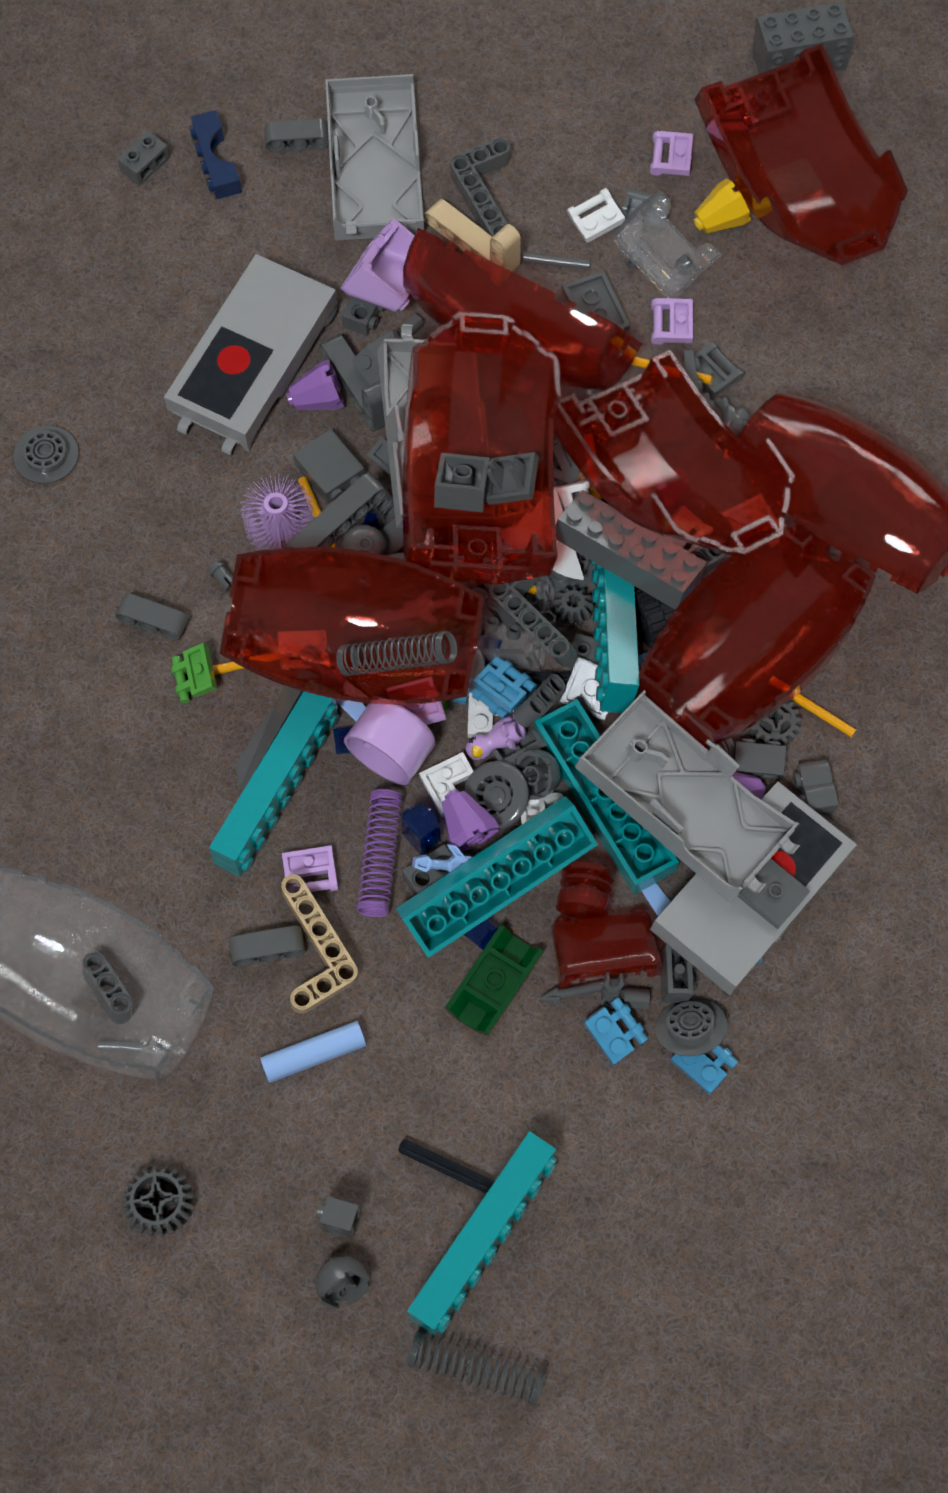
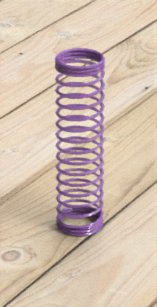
M376 789L370 793L371 806L369 807L370 814L368 815L370 821L367 823L368 829L366 834L368 836L365 838L367 844L364 845L366 851L363 853L365 859L362 861L364 867L361 869L363 873L360 876L362 882L359 884L361 890L358 892L361 897L358 899L357 912L369 917H384L389 914V906L385 903L389 902L390 899L383 895L391 893L386 888L392 886V883L386 880L393 878L387 872L394 870L389 865L395 863V861L389 857L396 855L392 851V849L396 848V845L392 842L397 840V837L393 834L398 833V830L394 827L399 825L395 819L400 817L396 812L401 810L398 805L402 803V795L394 790ZM381 798H393V800L381 799ZM376 806H394L398 810H386ZM374 807L375 809L380 811L372 812L371 808ZM375 813H391L397 815V817H383ZM374 815L378 818L371 820L370 816ZM386 820L395 822L397 824L385 825L377 823L375 821ZM372 822L379 826L370 827L369 823ZM374 828H388L396 832H382ZM372 830L377 833L369 835L368 831ZM383 835V836H390V837H393V838H395V839H394V840H384V839L375 838V837H373V836ZM370 837L377 841L368 842L367 839ZM373 843H385L394 847H380L373 845ZM370 845L375 848L368 850L366 846ZM371 851H387L393 853V855H382ZM368 852L375 856L366 857V853ZM382 858L391 860L392 862H377L371 859ZM368 860V861L373 862V863H376V864H368V865H366V864H365V861ZM370 866H383L391 870H379ZM364 868H368L373 871L365 873ZM369 874H384L390 877L380 878ZM366 875L373 879L364 880L363 876ZM378 881L385 882L390 885H376L369 882ZM363 883H366V884H368V885H370V886H374V887H366V888H363V887H362V884H363ZM368 889H380L388 891V893H377ZM365 891L371 894L362 896L361 892ZM366 897H381V898H385V899H387V900H385V901H379V900L369 899V898H366Z

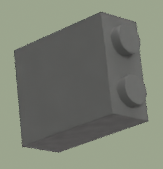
M331 429L293 453L294 465L303 476L307 477L308 482L327 504L336 500L365 474L363 466Z

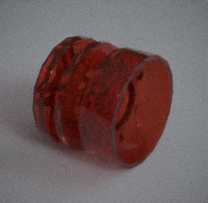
M582 861L572 862L564 867L561 871L563 876L560 878V884L564 888L558 891L557 911L563 915L582 920L606 919L609 916L611 903L610 897L606 894H610L613 890L614 872L600 864Z

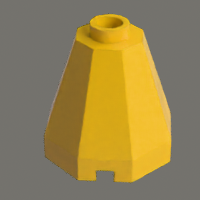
M726 178L718 183L694 212L696 218L693 221L699 231L703 230L705 233H711L742 226L751 221L750 211L743 196L739 191L735 192L732 190L735 185L731 180Z

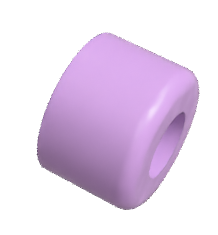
M378 698L368 704L345 736L344 743L348 750L367 768L391 782L407 785L433 750L435 738L429 727L414 713L393 701Z

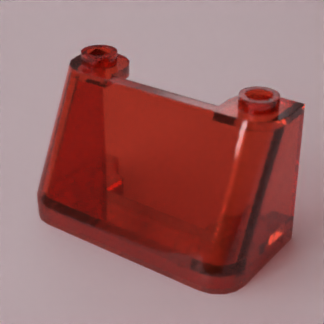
M635 909L627 914L570 920V918L555 920V923L551 925V937L558 987H571V981H575L577 978H579V982H585V978L604 976L606 972H610V975L635 972V976L641 974V971H644L647 977L660 976L662 960L656 934L650 930L653 925L651 913L646 912L645 909Z

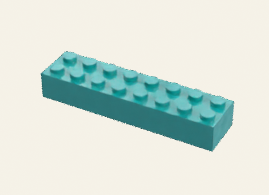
M590 560L591 564L594 565L591 583H595V588H593L592 602L596 603V607L593 610V622H597V627L595 626L593 640L597 641L594 660L598 661V666H596L595 681H599V686L596 689V701H600V711L623 713L634 702L639 687L634 585Z
M310 682L308 683L211 843L209 849L214 864L241 877L244 871L247 872L250 869L254 860L252 858L256 850L260 851L264 846L266 833L269 829L273 830L276 826L278 813L281 808L285 809L291 799V796H289L293 788L297 789L303 779V771L305 768L311 767L315 759V751L318 747H323L327 739V731L330 727L334 728L339 719L338 705L336 704L334 694Z
M578 699L536 720L534 728L545 742L546 752H549L557 759L561 769V778L633 895L676 873L679 865L676 856L575 768L582 755L600 737Z
M564 796L397 907L396 910L429 958L596 847L598 843L573 803Z
M530 1131L528 1132L407 1310L408 1318L434 1337H436L438 1332L443 1334L452 1321L450 1320V1314L454 1309L459 1311L467 1299L465 1297L467 1293L465 1292L469 1286L474 1289L482 1277L481 1269L484 1264L489 1266L497 1254L496 1246L498 1243L504 1244L512 1232L511 1224L514 1220L519 1222L526 1212L527 1200L529 1198L534 1200L542 1187L540 1186L542 1178L544 1176L548 1178L555 1169L557 1159L555 1158L556 1149Z

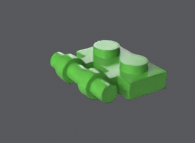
M204 643L183 651L184 661H182L181 656L172 658L173 666L171 671L172 675L176 678V695L180 697L182 704L190 702V692L192 696L197 698L217 689L209 648ZM186 673H187V675H188V680H187V681H186V678H185V674H186Z

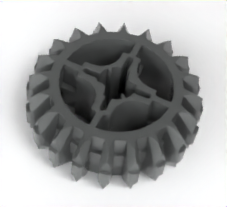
M153 1165L152 1173H149L145 1167L142 1169L143 1177L140 1178L135 1173L133 1177L137 1182L134 1184L128 1181L126 1184L131 1189V1192L124 1191L122 1194L123 1197L130 1199L122 1202V1207L129 1209L124 1213L126 1219L132 1218L129 1222L131 1227L139 1224L137 1231L140 1234L147 1229V1235L152 1237L155 1230H157L158 1236L163 1237V1229L167 1228L169 1234L172 1235L174 1230L171 1226L176 1224L181 1229L183 1225L179 1219L189 1220L190 1218L184 1211H191L194 1208L192 1204L187 1203V1201L194 1199L192 1193H187L192 1189L190 1183L184 1184L187 1179L185 1175L177 1177L179 1171L176 1168L169 1173V1167L164 1165L161 1172H159L158 1166ZM161 1181L173 1184L178 1189L179 1194L173 1195L172 1193L163 1192ZM151 1183L150 1192L145 1196H140V1199H138L144 1187ZM159 1193L161 1198L164 1200L160 1201L157 1209L156 1205L154 1204V1202L152 1203V1201H156V1196H158ZM178 1203L175 1211L164 1219L166 1209ZM138 1208L152 1209L155 1221L143 1218L139 1214Z

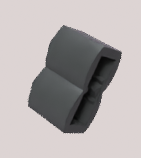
M821 760L798 764L796 772H793L795 787H799L801 795L798 798L818 814L836 812L838 799L828 761Z

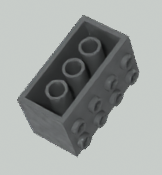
M843 2L827 3L814 7L809 6L803 9L787 10L757 17L752 54L762 85L847 70L854 35Z

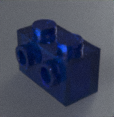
M421 803L415 807L410 806L403 812V817H401L402 835L420 855H424L441 841L440 824L436 821L437 816L431 808H425Z

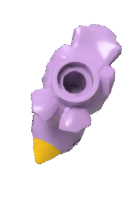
M514 713L512 716L503 717L492 727L490 733L472 736L467 741L466 752L473 760H482L487 758L494 749L509 748L515 750L516 744L525 738L526 727L517 723Z

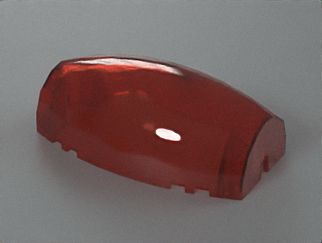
M420 228L417 229L403 266V287L419 307L448 334L451 333L452 326H462L461 336L463 341L478 337L476 353L498 365L538 380L569 387L609 390L621 380L634 361L642 343L628 334L619 325L592 311L586 316L574 310L577 305L576 303L569 300L567 305H564L554 300L556 293L466 249L461 254L455 251L457 245L448 241L445 246V242L438 236Z
M786 393L774 395L750 417L737 436L727 456L743 474H747L749 471L756 478L753 484L758 489L762 488V486L771 492L769 499L792 518L851 559L855 560L859 556L871 563L868 569L876 573L877 569L880 568L891 574L890 581L918 594L937 582L939 576L945 577L948 575V491L914 456L870 425L840 410Z
M800 519L773 530L772 535L762 540L759 538L753 541L752 546L744 551L739 550L720 564L681 602L668 619V623L663 631H660L655 644L649 650L645 662L638 674L640 694L645 690L646 693L644 695L706 749L710 748L706 743L708 739L717 745L736 736L767 718L792 700L830 662L860 616L876 575L844 551L840 554L839 562L832 559L829 553L831 542Z
M308 546L297 548L284 547L283 549L273 550L265 549L237 554L230 590L232 607L230 612H226L219 654L281 685L344 701L369 704L412 705L468 697L477 661L485 607V597L476 591L420 565L361 550ZM443 631H449L454 636L457 644L456 658L449 664L344 676L336 663L337 651L340 646L345 644H360L362 642L367 643L368 641H381L382 639L393 640L394 638L400 639L401 637L407 638L408 636L414 637L415 635L421 636L422 634L428 635L429 633L434 635L436 632L440 633ZM443 635L446 644L445 659L448 660L451 648L447 636ZM427 639L426 646L428 655L430 657V644ZM434 639V641H433L434 651H435V639ZM420 640V652L423 658L424 649ZM441 640V650L444 654L443 640ZM413 641V653L416 658L417 649L416 644ZM406 642V653L408 659H410V648L408 642ZM393 643L392 651L393 657L396 661L397 652L396 647ZM400 643L399 652L403 661V648ZM386 644V657L389 662L390 651L388 645ZM380 645L379 656L383 664V650ZM373 646L372 655L373 660L376 664L377 654L375 647ZM366 647V660L369 665L370 653L368 647ZM347 648L346 662L350 670H352L350 650ZM359 648V659L363 666L364 656L361 648ZM343 651V655H342L343 665H344V668L346 669V671H347L348 673H350L349 670L347 669L346 665H345V662H344V651ZM432 652L431 660L434 662L436 658L434 657ZM425 655L424 661L428 662L429 659L427 658V655ZM412 656V659H411V663H412V664L415 663V660L413 659V656ZM419 656V657H418V662L421 663L422 660H421V658H420V656ZM405 657L404 664L407 665V664H408V661H407V659H406V657ZM398 659V663H397V664L400 666L402 663H401V661ZM385 660L384 666L387 668L388 664ZM392 660V661H391V666L394 667L395 663H394L393 660ZM365 663V667H364L365 670L368 669V666L366 665V663Z

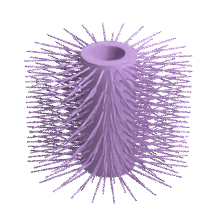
M278 477L280 493L275 480V493L274 490L272 493L270 487H268L266 491L263 489L264 495L256 493L264 499L255 496L250 497V499L254 498L264 503L250 502L251 500L247 502L248 505L258 504L262 507L250 505L246 511L250 509H257L258 511L256 513L255 511L253 513L249 511L242 515L247 518H243V520L246 521L244 525L249 528H245V530L249 533L250 530L253 534L254 531L265 529L261 533L258 532V534L252 535V538L263 535L262 538L255 539V542L263 539L262 546L269 541V544L272 545L273 543L272 550L277 545L279 554L278 540L282 558L281 540H285L287 544L291 540L290 538L297 534L294 530L297 532L301 531V529L299 530L294 527L304 528L308 525L306 523L313 520L311 516L314 514L310 512L313 509L309 506L312 507V505L308 501L307 503L302 501L304 498L308 499L305 495L303 498L301 496L300 499L298 497L295 500L294 497L301 494L300 491L293 497H289L292 492L287 491L289 490L288 487L284 490L285 483L283 488L282 486L280 487ZM299 500L302 501L301 504H300V502H299L297 505H296V504H295V505L293 504V503H295L296 501H299ZM298 511L302 512L300 515L295 514ZM254 514H260L257 518L256 516L253 518ZM305 516V518L302 519V520H297V519H296L297 517H298V518H300V517L303 518V517ZM256 519H261V520H262V521H260L259 523H257V522L254 523V521H255ZM301 521H302V523H304V521H306L305 525H304V524H303V525H300V524L298 525V524H296V523H298V522L300 523ZM259 524H262V525H263V526H261L260 528H258V527L256 528V527H255L256 525L258 526Z

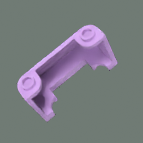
M393 217L367 246L340 289L349 296L395 312L399 309L402 311L410 301L407 298L409 296V288L421 272L425 274L433 264L430 260L435 253Z

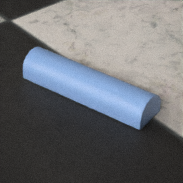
M355 1021L260 1057L267 1079L271 1083L366 1047V1043L360 1026Z

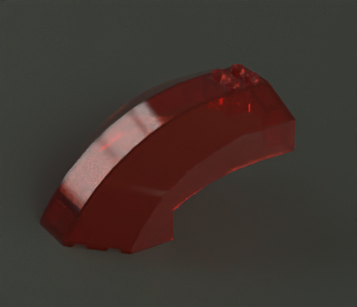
M823 44L803 50L793 62L724 87L721 80L700 89L694 101L728 177L734 183L735 189L741 193L748 208L766 228L780 238L842 266L885 249L908 189L892 151L887 150L879 157L862 131L846 100Z
M458 312L446 325H441L433 331L424 342L416 344L411 352L403 451L404 567L448 582L499 585L549 576L558 557L553 487L554 417L561 399L558 358L552 352L548 354L539 346L540 342L526 330L522 332L515 326V321L508 315ZM535 452L539 457L533 499L488 505L485 501L483 512L434 507L435 481L441 453L488 457L490 461L491 458Z
M671 350L651 358L644 373L579 402L576 395L572 393L553 403L545 420L572 461L591 486L614 509L635 524L653 532L735 556H744L782 537L785 527V516L790 502V490L795 475L768 437L762 439L754 451L724 424L695 387Z

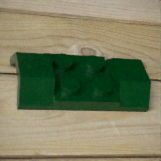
M500 925L445 1006V1009L455 1019L477 1033L489 1036L500 1017L503 1016L529 977L530 972L544 951L527 945L513 936L505 926Z

